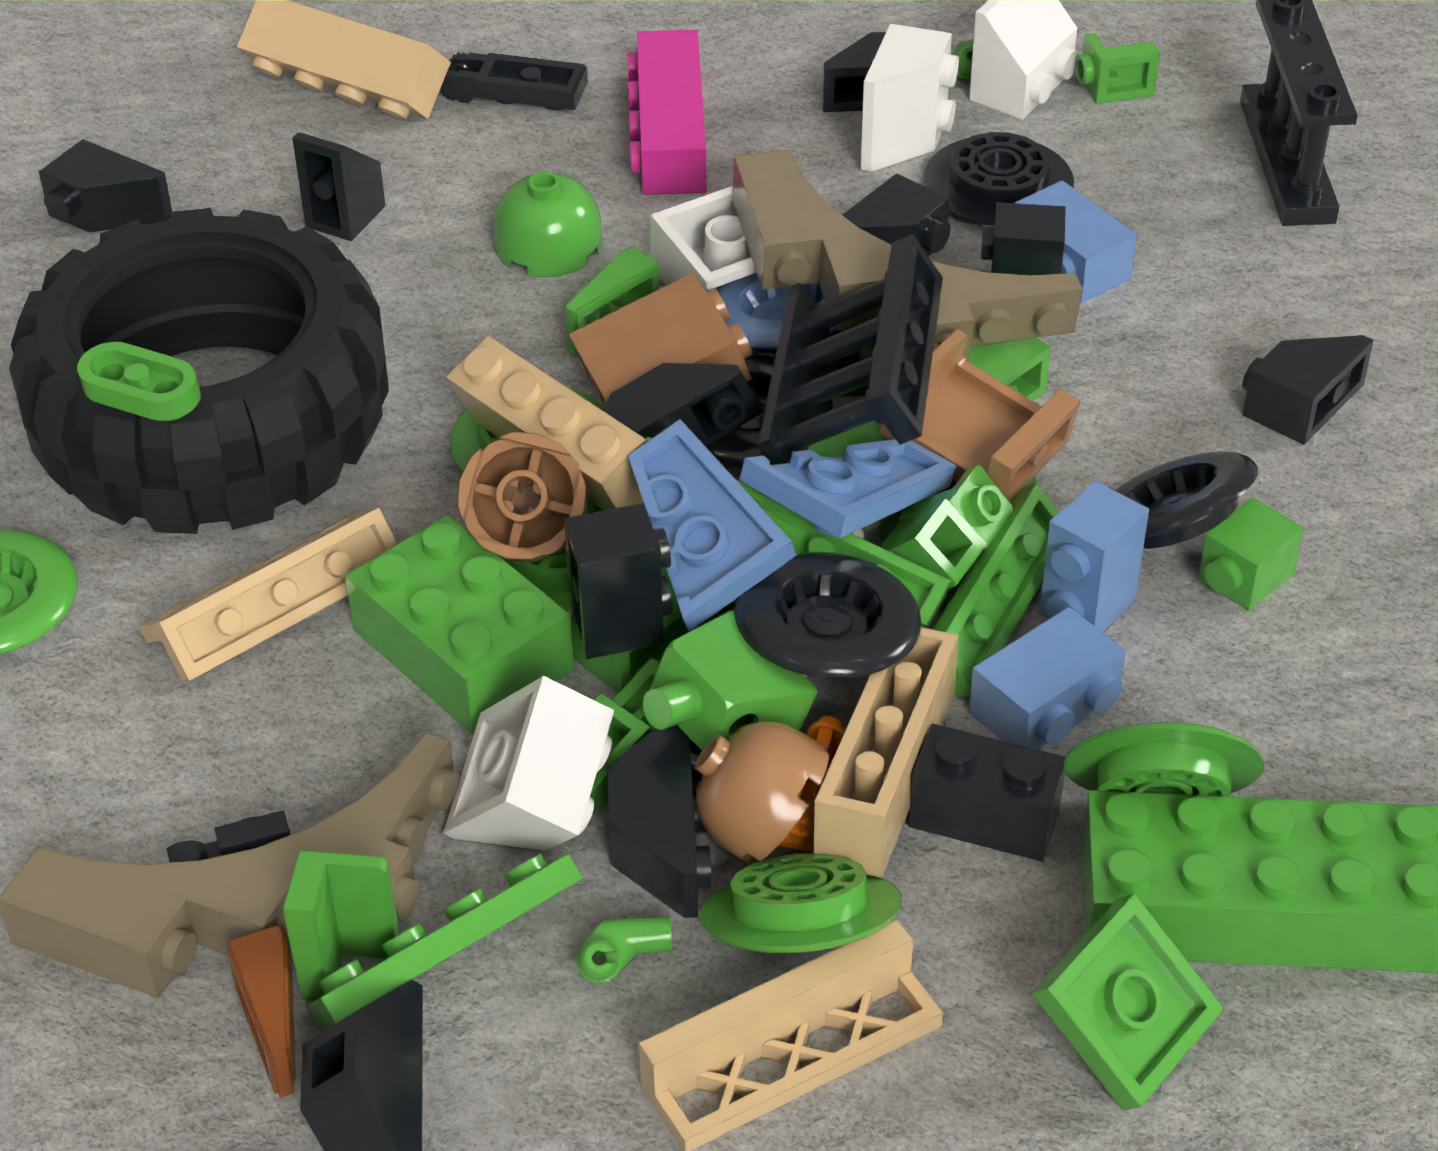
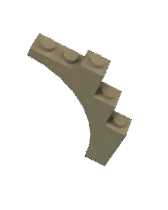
M790 149L734 156L732 201L762 290L788 287L799 282L802 285L819 283L824 300L827 303L884 279L885 272L888 270L891 245L858 228L828 205L804 178ZM932 261L943 277L934 342L941 344L956 329H959L968 335L964 351V358L967 361L969 360L970 346L1075 333L1083 290L1076 273L1032 276L990 273ZM882 306L834 325L835 330L852 328L878 317Z
M425 733L397 768L357 801L310 828L258 848L200 861L143 865L87 860L38 847L0 895V910L11 943L159 998L173 977L182 974L189 967L197 944L228 955L226 949L229 946L228 941L272 926H282L284 934L287 936L288 947L291 948L283 907L300 850L386 858L389 863L397 920L403 922L411 915L419 894V883L414 880L412 861L417 858L423 848L430 824L440 810L446 811L451 806L459 786V774L454 771L451 741Z

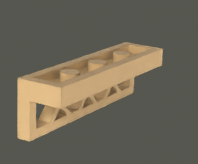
M379 507L353 513L144 622L138 627L146 643L162 642L181 681H190L348 596L345 575L397 545V542Z
M898 920L889 923L883 929L867 938L836 948L639 1043L641 1087L683 1151H692L942 1026V1010L911 972L913 939ZM897 990L915 1012L898 1021L868 1016L873 1002ZM824 1026L852 1032L849 1045L834 1053L805 1047L809 1033ZM760 1057L788 1063L785 1077L769 1085L741 1079L745 1065ZM695 1089L723 1094L718 1110L690 1123L675 1100Z

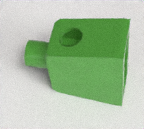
M731 610L673 640L668 645L650 690L644 695L643 710L648 722L654 728L663 730L678 725L703 751L709 741L717 734L728 740L742 726L757 722L782 723L800 731L818 689L803 674L780 667L757 653L742 637L735 621L734 610Z

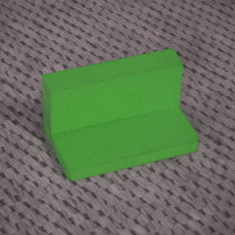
M300 850L283 912L302 1000L316 1001L325 995L319 981L339 970L343 955L388 959L382 945L400 935L389 863L386 858Z

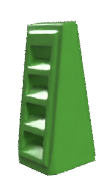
M630 246L620 252L565 306L569 353L575 357L578 356L570 339V333L659 289L658 261L636 247Z

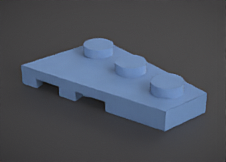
M681 419L628 455L653 529L664 528L671 553V567L666 569L688 632L797 556L793 543Z
M893 439L846 445L844 456L834 458L820 457L813 450L792 452L790 463L770 465V461L765 456L744 458L739 480L812 522L813 527L819 532L836 536L840 539L950 487L956 465L912 440L899 445Z

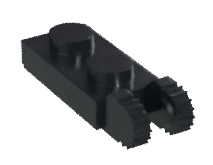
M457 52L449 60L451 63L439 92L447 100L451 99L453 102L458 100L461 103H469L476 97L479 99L495 100L501 104L519 103L543 106L550 110H575L588 83V72L585 64L496 53H488L486 55Z

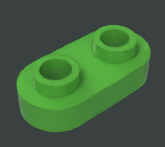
M108 342L97 345L85 352L77 364V372L84 394L90 400L152 420H177L190 413L198 405L201 398L196 372L191 364L182 359L131 344Z

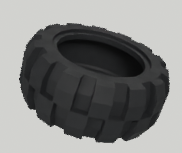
M211 208L173 211L170 212V220L144 226L137 219L100 233L99 244L86 252L76 249L68 252L46 271L42 289L40 291H30L11 342L13 357L9 371L31 452L48 475L69 495L73 494L90 511L122 525H125L134 516L144 518L155 532L197 534L199 524L230 521L232 530L273 520L274 508L294 499L305 506L336 485L344 466L343 463L357 464L383 416L382 405L389 392L380 307L366 279L351 260L345 258L334 242L308 226L295 232L291 231L281 216L245 209L241 211L238 217L214 216ZM108 342H123L168 356L211 347H245L277 355L265 365L248 374L222 383L199 387L201 398L198 405L187 415L173 421L152 420L90 400L84 394L77 372V364L85 352L97 345Z

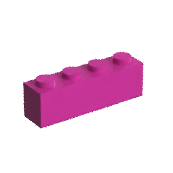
M698 29L637 31V52H627L631 174L642 173L643 195L707 193L706 141Z

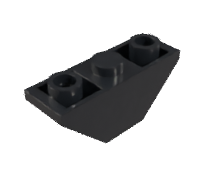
M687 363L660 364L612 392L602 411L645 439L647 437L654 438L681 419L704 446L711 444L763 413L737 365Z
M678 725L663 730L653 729L607 767L611 864L615 869L683 918H697L698 889L712 887L710 845L696 846L695 834L707 833L698 817L696 792L692 790V781L701 780L703 774L695 769L696 761L702 750L689 739Z
M410 980L355 1011L303 1044L300 1110L324 1151H422L423 985Z

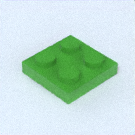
M1135 893L1117 898L1031 992L1122 1110L1140 1108L1224 1010L1220 1002Z

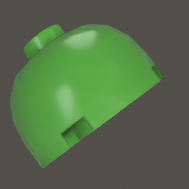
M548 171L526 176L509 186L495 207V253L507 267L512 269L511 261L526 266L527 275L535 277H555L579 271L588 265V255L593 253L595 249L597 254H599L602 249L601 216L598 204L585 186L571 177Z

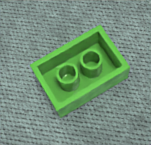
M448 514L345 575L353 630L472 735L475 732L482 711L542 676L557 681L574 669L571 614L497 554L484 549L468 530Z

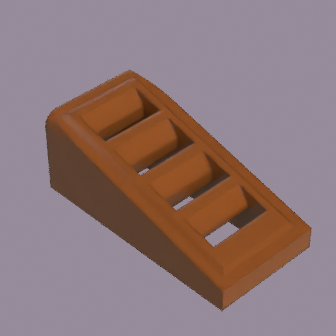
M272 926L228 941L229 946L226 949L236 993L274 1094L278 1093L281 1098L294 1093V1081L296 1079L293 969L284 929L282 926Z

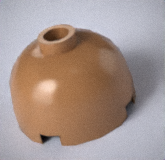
M512 432L499 437L500 440L490 443L484 450L479 449L469 459L459 480L458 507L468 531L484 549L508 561L536 562L558 554L566 547L564 518L587 514L588 487L582 472L578 469L579 464L560 443L538 433Z
M768 721L742 726L728 740L720 734L714 736L705 746L695 764V769L703 774L696 790L698 817L707 834L722 849L745 865H750L751 856L758 861L766 858L785 839L808 807V804L801 800L800 796L808 778L820 785L829 760L827 749L806 734L786 724Z

